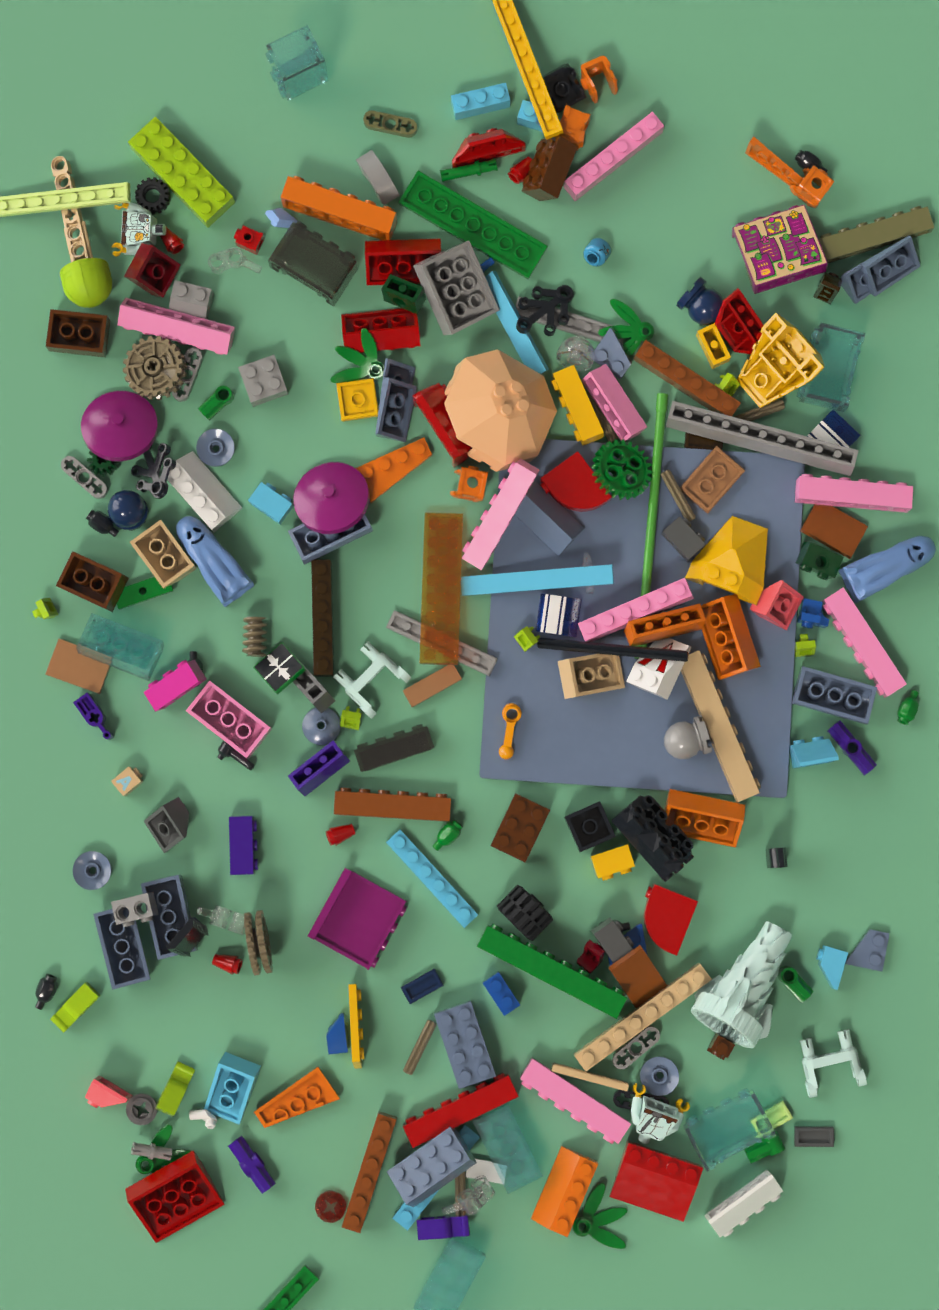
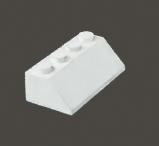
M193 451L176 460V467L170 470L167 480L212 532L215 533L237 514L242 507Z
M765 1170L704 1216L719 1237H727L734 1231L733 1228L738 1224L741 1226L749 1221V1216L754 1212L758 1214L765 1209L764 1205L769 1201L775 1202L778 1200L783 1190L768 1170Z

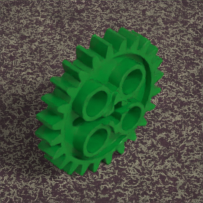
M617 439L612 443L608 441L606 445L603 444L599 448L600 450L595 453L596 456L592 459L594 464L591 468L596 470L592 476H598L595 483L601 482L602 485L599 489L606 488V495L612 492V498L618 495L619 500H622L624 497L629 500L631 497L636 498L639 494L641 495L652 480L649 476L653 471L648 470L652 464L646 463L649 457H643L644 450L639 452L638 445L633 448L631 441L627 445L624 439L620 443Z

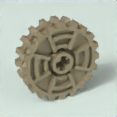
M148 336V340L142 338L139 340L140 343L138 345L135 343L132 345V351H127L126 353L128 358L123 361L126 365L123 368V373L127 374L124 377L125 381L129 382V387L142 397L146 396L149 400H153L154 397L157 400H162V396L168 398L171 396L170 393L172 391L175 393L178 391V385L182 386L184 383L182 378L187 375L184 372L187 364L183 360L186 358L181 354V350L167 338L165 340L161 336H157L156 339Z
M258 910L255 915V921L250 912L244 913L247 949L254 976L260 975L262 965L267 974L272 973V953L263 910Z

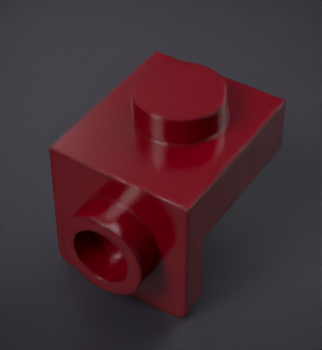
M589 940L584 946L583 954L577 959L576 963L591 974L603 961L605 951L601 945Z

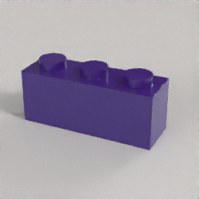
M333 740L289 774L288 777L296 789L304 796H307L348 764L350 760Z
M254 816L229 817L230 875L255 874V870H258V859H255V851H258V840L254 839V832L257 831V820H254Z

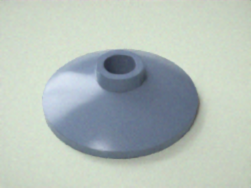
M210 429L199 437L196 450L203 463L218 467L230 461L234 454L235 446L232 437L226 431ZM219 446L220 450L218 452H214L213 447Z
M314 708L303 719V733L310 742L316 745H327L338 737L341 729L340 719L329 708L322 714L317 708ZM319 722H323L325 724V727L323 729H319L317 727Z
M85 852L74 862L73 877L76 883L84 889H99L110 879L111 864L107 857L99 852ZM91 867L96 868L95 874L90 873Z
M660 1056L653 1057L642 1066L640 1080L642 1085L645 1086L646 1091L650 1094L664 1096L676 1088L679 1081V1071L670 1059ZM657 1072H662L664 1077L659 1079L656 1076Z

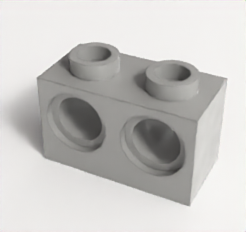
M154 892L111 902L116 925L123 924V927L135 925L134 921L141 919L142 923L151 921L153 916L159 915ZM143 903H145L148 907L146 913H144L141 909ZM125 907L129 910L128 917L123 915Z

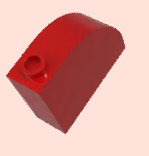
M578 451L540 479V486L546 494L549 492L561 506L573 511H592L602 507L612 498L609 493L605 494L606 488L599 489L602 485L601 482L595 483L598 479L597 476H592L594 472Z
M653 884L652 887H648L645 897L648 898L644 908L645 928L651 940L659 948L677 956L698 901Z

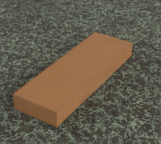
M451 663L404 689L403 693L411 707H414L459 682L462 678L454 664Z

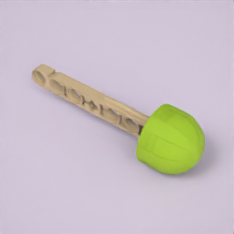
M63 156L55 157L52 160L51 168L55 177L56 190L76 188L74 179L70 175L73 174L70 162ZM64 161L65 165L63 169L58 170V163ZM68 178V184L65 187H61V181ZM81 209L61 210L65 226L64 233L71 263L65 265L60 270L64 293L69 300L80 307H96L109 297L112 290L109 264L104 259L93 258ZM79 229L80 235L77 238H73V232ZM83 246L84 252L81 255H77V249Z

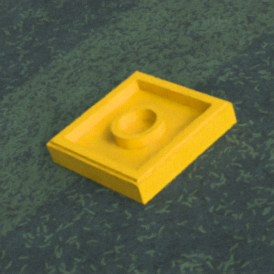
M374 378L336 383L342 422L378 417L379 410Z

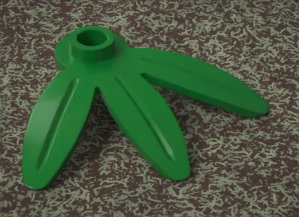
M611 299L610 305L614 311L630 326H608L600 329L598 334L604 337L609 328L612 327L618 339L630 337L623 344L625 353L630 357L639 347L641 341H648L653 337L654 328L648 322L641 323L639 317L629 306L619 300ZM644 328L648 330L647 335H644L642 332Z
M366 328L361 330V341L366 356L350 347H335L336 352L340 356L360 367H352L338 372L331 377L332 383L355 381L367 375L374 379H379L383 376L384 364L377 360L376 342ZM377 366L379 371H374L373 367Z
M172 1125L163 1127L154 1136L151 1143L164 1147L172 1133ZM185 1149L172 1150L170 1161L158 1158L148 1159L146 1156H139L135 1166L141 1174L154 1173L163 1168L162 1166L174 1162L191 1151ZM148 1161L149 1164L148 1166L143 1167L142 1162Z
M600 1183L588 1196L582 1216L575 1219L573 1231L581 1237L589 1234L593 1239L608 1247L625 1249L626 1244L619 1237L607 1230L598 1228V1226L607 1225L620 1219L627 1213L626 1208L618 1207L610 1208L594 1215L605 1192V1184ZM580 1223L584 1224L583 1230L579 1229Z

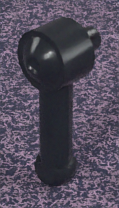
M223 741L219 746L217 758L223 760L225 757H232L250 771L254 769L255 764L235 751L228 743Z

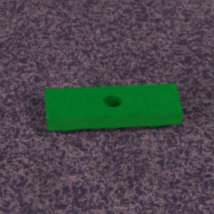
M152 577L126 586L117 602L118 609L120 610L173 592L172 585L163 589L158 580ZM143 588L146 589V593L144 595L140 593L141 589Z

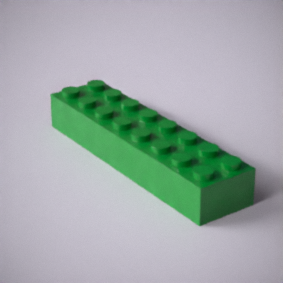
M495 924L486 926L477 944L478 948L613 1018H618L627 1000L623 990L615 986L612 989L608 988L605 981L597 977L595 980L589 978L590 974L580 968L578 971L572 969L573 965L563 959L560 962L554 960L555 955L545 950L543 953L537 951L538 947L528 941L526 944H523L519 941L520 937L509 933V935L502 933L503 928Z

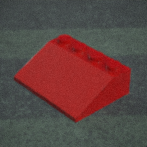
M627 1140L609 1197L684 1222L696 1192L703 1167L700 1164Z
M194 1150L125 1189L127 1202L156 1243L225 1205Z

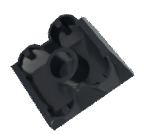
M569 63L542 76L556 114L564 110L566 105L572 106L587 98L583 87L576 78L575 70L570 67Z
M192 917L166 946L167 950L180 956L191 957L190 952L205 935L209 936L207 926L196 917Z

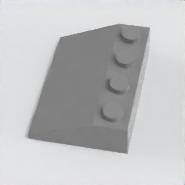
M470 241L463 242L413 265L443 335H453L499 311Z

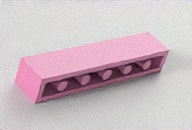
M652 111L567 178L564 182V189L574 201H577L662 134L664 129L663 123Z
M125 298L121 303L117 324L127 330H137L145 335L161 336L164 340L167 338L177 341L182 345L189 344L201 350L214 351L220 355H227L230 351L235 327L130 298Z
M521 458L516 463L512 462L507 471L510 473L508 478H503L498 487L501 489L499 494H494L489 502L492 505L490 510L484 511L480 518L483 521L480 527L476 526L472 532L473 540L471 543L467 542L462 551L465 554L462 559L480 570L485 567L537 477L539 469Z
M802 474L796 480L795 503L908 513L912 509L913 486H907V483L899 482L896 485L888 484L887 481L873 483L868 479L851 481V478L832 479L831 476L817 478L813 477L812 474Z
M683 578L578 623L584 640L586 642H593L624 629L628 621L659 614L694 599L687 580Z
M844 587L822 601V609L826 615H830L834 620L832 624L838 632L841 631L844 635L843 641L848 648L851 647L855 652L853 656L859 664H863L865 675L876 684V692L885 698L905 686L907 683Z
M534 1058L530 1060L520 1076L523 1086L529 1090L533 1087L539 1091L537 1095L546 1101L550 1098L555 1102L554 1106L563 1112L565 1109L571 1112L570 1117L578 1122L583 1120L588 1124L586 1126L594 1133H597V1131L604 1134L603 1138L611 1144L614 1141L619 1144L631 1125L628 1120L555 1072H552Z

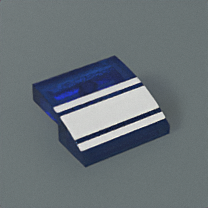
M833 409L807 437L849 448L861 435Z
M541 594L535 632L576 638L582 600Z

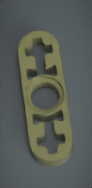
M372 110L366 112L363 117L365 127L370 130L411 138L417 133V124L410 118ZM371 116H374L376 121H380V118H383L382 127L376 121L373 124H369L367 119H371ZM387 120H394L396 123L395 127L388 129L385 126ZM399 122H401V126L407 127L408 124H411V127L413 129H410L409 132H406V128L400 127L399 131Z

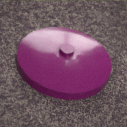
M113 391L99 396L88 405L82 416L81 432L86 446L98 457L109 461H127L142 455L151 447L157 436L158 420L154 408L144 397L129 391Z
M329 462L312 468L300 479L295 488L293 503L300 521L307 528L322 534H336L350 529L362 519L369 505L370 492L365 478L356 468L345 463Z

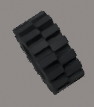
M149 177L147 181L143 179L141 181L142 184H138V189H135V199L138 205L146 208L152 214H156L155 212L162 213L161 210L167 209L166 205L170 204L169 199H171L167 185L161 179L157 180L155 177L153 179ZM151 189H155L160 193V198L156 202L146 200V193Z

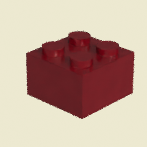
M141 243L124 277L149 294L164 298L181 264L153 245Z

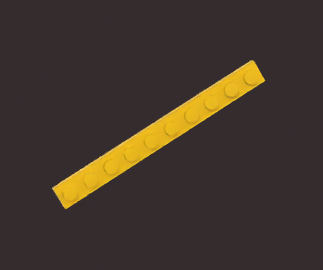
M492 0L546 140L563 134L560 121L513 1Z

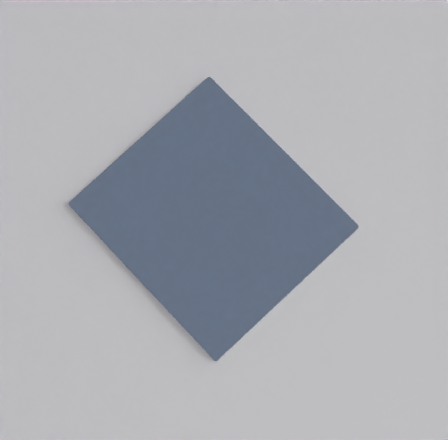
M545 439L539 455L529 462V464L540 470L535 481L540 485L541 477L577 451L591 468L594 464L592 459L596 456L595 453L606 443L592 442L582 446L581 441ZM638 445L639 452L644 450L642 456L649 457L646 463L652 464L653 446ZM663 447L661 473L670 470L680 488L712 450ZM723 451L746 471L708 514L683 493L695 515V519L690 521L692 525L690 528L695 533L699 532L704 537L706 545L731 516L767 528L764 589L782 580L798 592L799 565L795 562L800 553L803 503H795L796 480L804 474L805 464L765 453ZM508 469L499 471L498 487L503 478H508L510 474L507 472ZM661 476L651 592L685 578L692 560L700 553L699 551L687 562L662 535V532L679 516L682 519L684 516ZM650 482L648 483L649 486L644 489L645 491L636 498L631 497L627 500L624 497L622 500H619V496L616 495L608 503L592 511L579 512L563 507L585 529L559 556L526 527L516 515L512 518L496 546L492 574L612 564L614 584L491 594L487 654L498 660L490 677L486 675L479 772L481 778L668 791L674 789L683 792L733 795L710 739L707 740L708 747H712L711 753L703 754L699 750L695 756L689 759L673 757L664 746V736L670 726L677 722L685 721L692 724L693 718L699 716L681 671L667 700L628 683L627 679L638 659L619 656L625 688L565 699L558 661L596 653L541 649L537 647V643L524 652L514 638L526 626L528 628L533 626L534 629L531 632L535 637L540 635V638L586 642L578 623L641 596ZM687 580L694 599L664 612L699 603L703 605L718 598L733 595L734 593L705 582L701 585ZM548 594L544 630L540 632L545 595ZM550 595L562 596L556 634L545 633ZM567 597L562 634L559 635L563 598ZM739 599L761 667L718 681L702 629L670 637V639L691 646L689 654L696 651L705 654L708 664H706L708 672L712 671L715 682H713L715 689H719L723 699L721 703L723 707L728 708L731 716L728 718L731 725H735L738 735H736L738 743L742 742L746 751L743 755L746 761H750L753 767V771H751L752 776L758 779L761 786L758 789L760 793L754 796L785 798L787 796L797 611L788 629L784 630L756 615L750 610L751 603ZM624 629L593 641L594 643L629 646ZM653 642L647 643V647H650ZM515 703L520 707L522 714L514 726L511 745L514 749V755L510 759H503L499 755V748L504 743L507 723L502 716V710L505 705ZM509 709L506 713L507 717L511 719L515 718L518 714L515 709Z

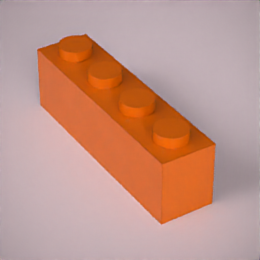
M699 603L628 621L624 632L629 646H638L701 630L706 622V618Z

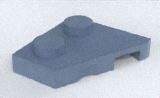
M610 327L590 358L601 366L607 364L613 375L622 379L632 362L625 353L622 343L619 342L614 328Z
M869 929L849 958L846 959L845 964L883 971L890 933Z

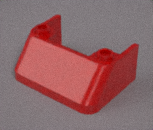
M437 383L412 395L413 405L415 408L417 406L420 408L451 456L452 466L455 468L470 458L467 452L472 447L456 438V433L444 404L447 398L444 392L447 387L445 384L441 386L440 383Z

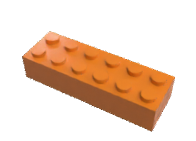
M293 176V178L287 177L281 194L283 208L379 240H391L397 225V214L391 207L383 206L382 208L376 206V203L373 201L365 200L364 202L358 200V197L355 195L347 194L346 196L340 194V191L337 189L329 188L328 190L322 188V185L319 183L311 182L310 184L304 182V179L298 176Z

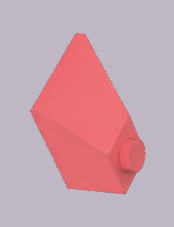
M780 580L763 589L757 606L752 604L750 610L768 622L787 630L804 596Z
M98 1076L92 1081L85 1098L88 1099V1103L93 1107L98 1108L100 1106L102 1108L126 1103L133 1095L102 1076Z

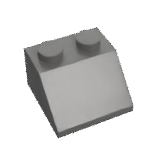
M175 280L169 309L208 319L214 293L210 288Z

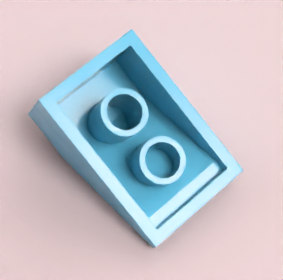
M823 736L814 737L812 742L805 743L804 739L796 740L789 747L793 769L839 760L831 741L824 739Z
M225 1052L218 1063L204 1109L213 1115L240 1125L256 1084L261 1065Z

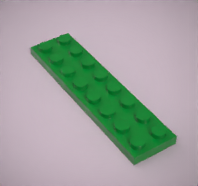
M420 171L416 172L399 200V205L463 242L470 241L473 248L526 279L530 278L548 248L544 243Z

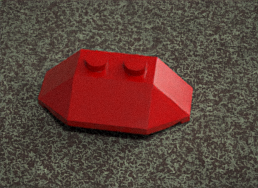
M492 128L483 134L473 133L464 139L452 159V168L474 164L475 161L483 162L524 152L526 144L503 129L497 130V128Z
M738 288L723 300L715 321V326L734 352L744 354L752 353V347L762 335L760 331L764 326Z

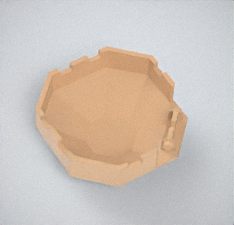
M498 349L464 358L455 367L454 375L444 392L447 396L444 404L456 433V438L472 447L467 452L469 457L479 463L481 461L485 462L495 472L509 469L512 462L516 463L520 458L527 463L535 459L540 453L557 413L544 376Z

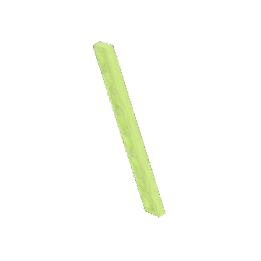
M123 182L1 196L0 217L130 203V183Z

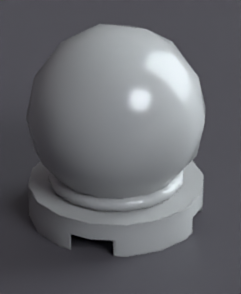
M702 716L694 717L692 724L686 721L677 722L669 727L664 736V746L670 755L677 759H689L695 756L699 750L703 754L712 752V747H708L707 740L710 738L705 722L702 721Z

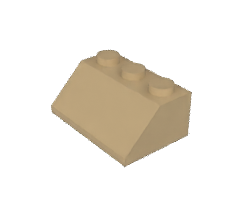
M159 520L130 541L163 589L182 580L197 569L162 520Z

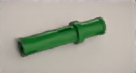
M496 159L483 162L475 161L474 164L440 170L442 182L472 175L481 176V173L498 171Z

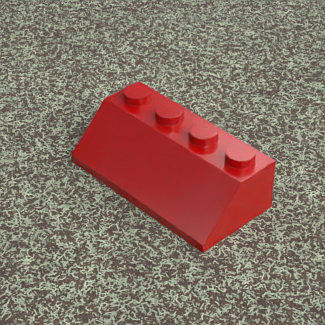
M441 238L365 241L367 286L384 285L390 274L414 284H421L413 265L441 253Z
M398 308L341 314L344 346L353 348L360 353L364 352L361 341V330L363 328H366L372 334L376 342L377 351L421 346L418 317L413 312Z

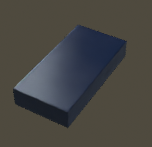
M434 968L400 988L409 1004H412L444 985Z

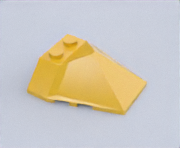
M775 313L760 331L762 335L757 343H754L753 351L737 378L740 386L759 408L812 381L825 367L821 354L794 325L778 313Z
M731 516L692 560L685 579L701 585L705 582L737 594L740 600L757 606L764 589L768 529Z

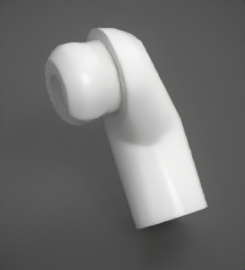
M208 1110L189 1111L190 1120L202 1119L206 1122L205 1126L208 1129L216 1127L217 1118Z

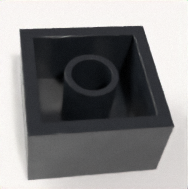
M600 801L564 817L579 853L616 837Z

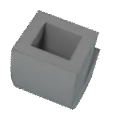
M372 150L356 159L362 174L370 182L383 205L400 196L387 171Z

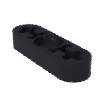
M617 1090L613 1095L615 1105L619 1108L631 1109V1106H629L630 1101H623V1104H620V1101L616 1098L617 1096L620 1097L621 1093H624L626 1098H631L630 1094H633V1097H635L636 1093L629 1090ZM650 1093L641 1095L649 1098L654 1097L653 1099L657 1101L663 1099V1103L670 1105L665 1096H656Z

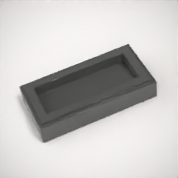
M794 1126V1146L834 1147V1127Z

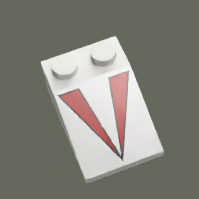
M666 638L654 641L649 648L682 650L689 653L691 646ZM639 658L634 664L627 682L639 689L668 700L685 662Z

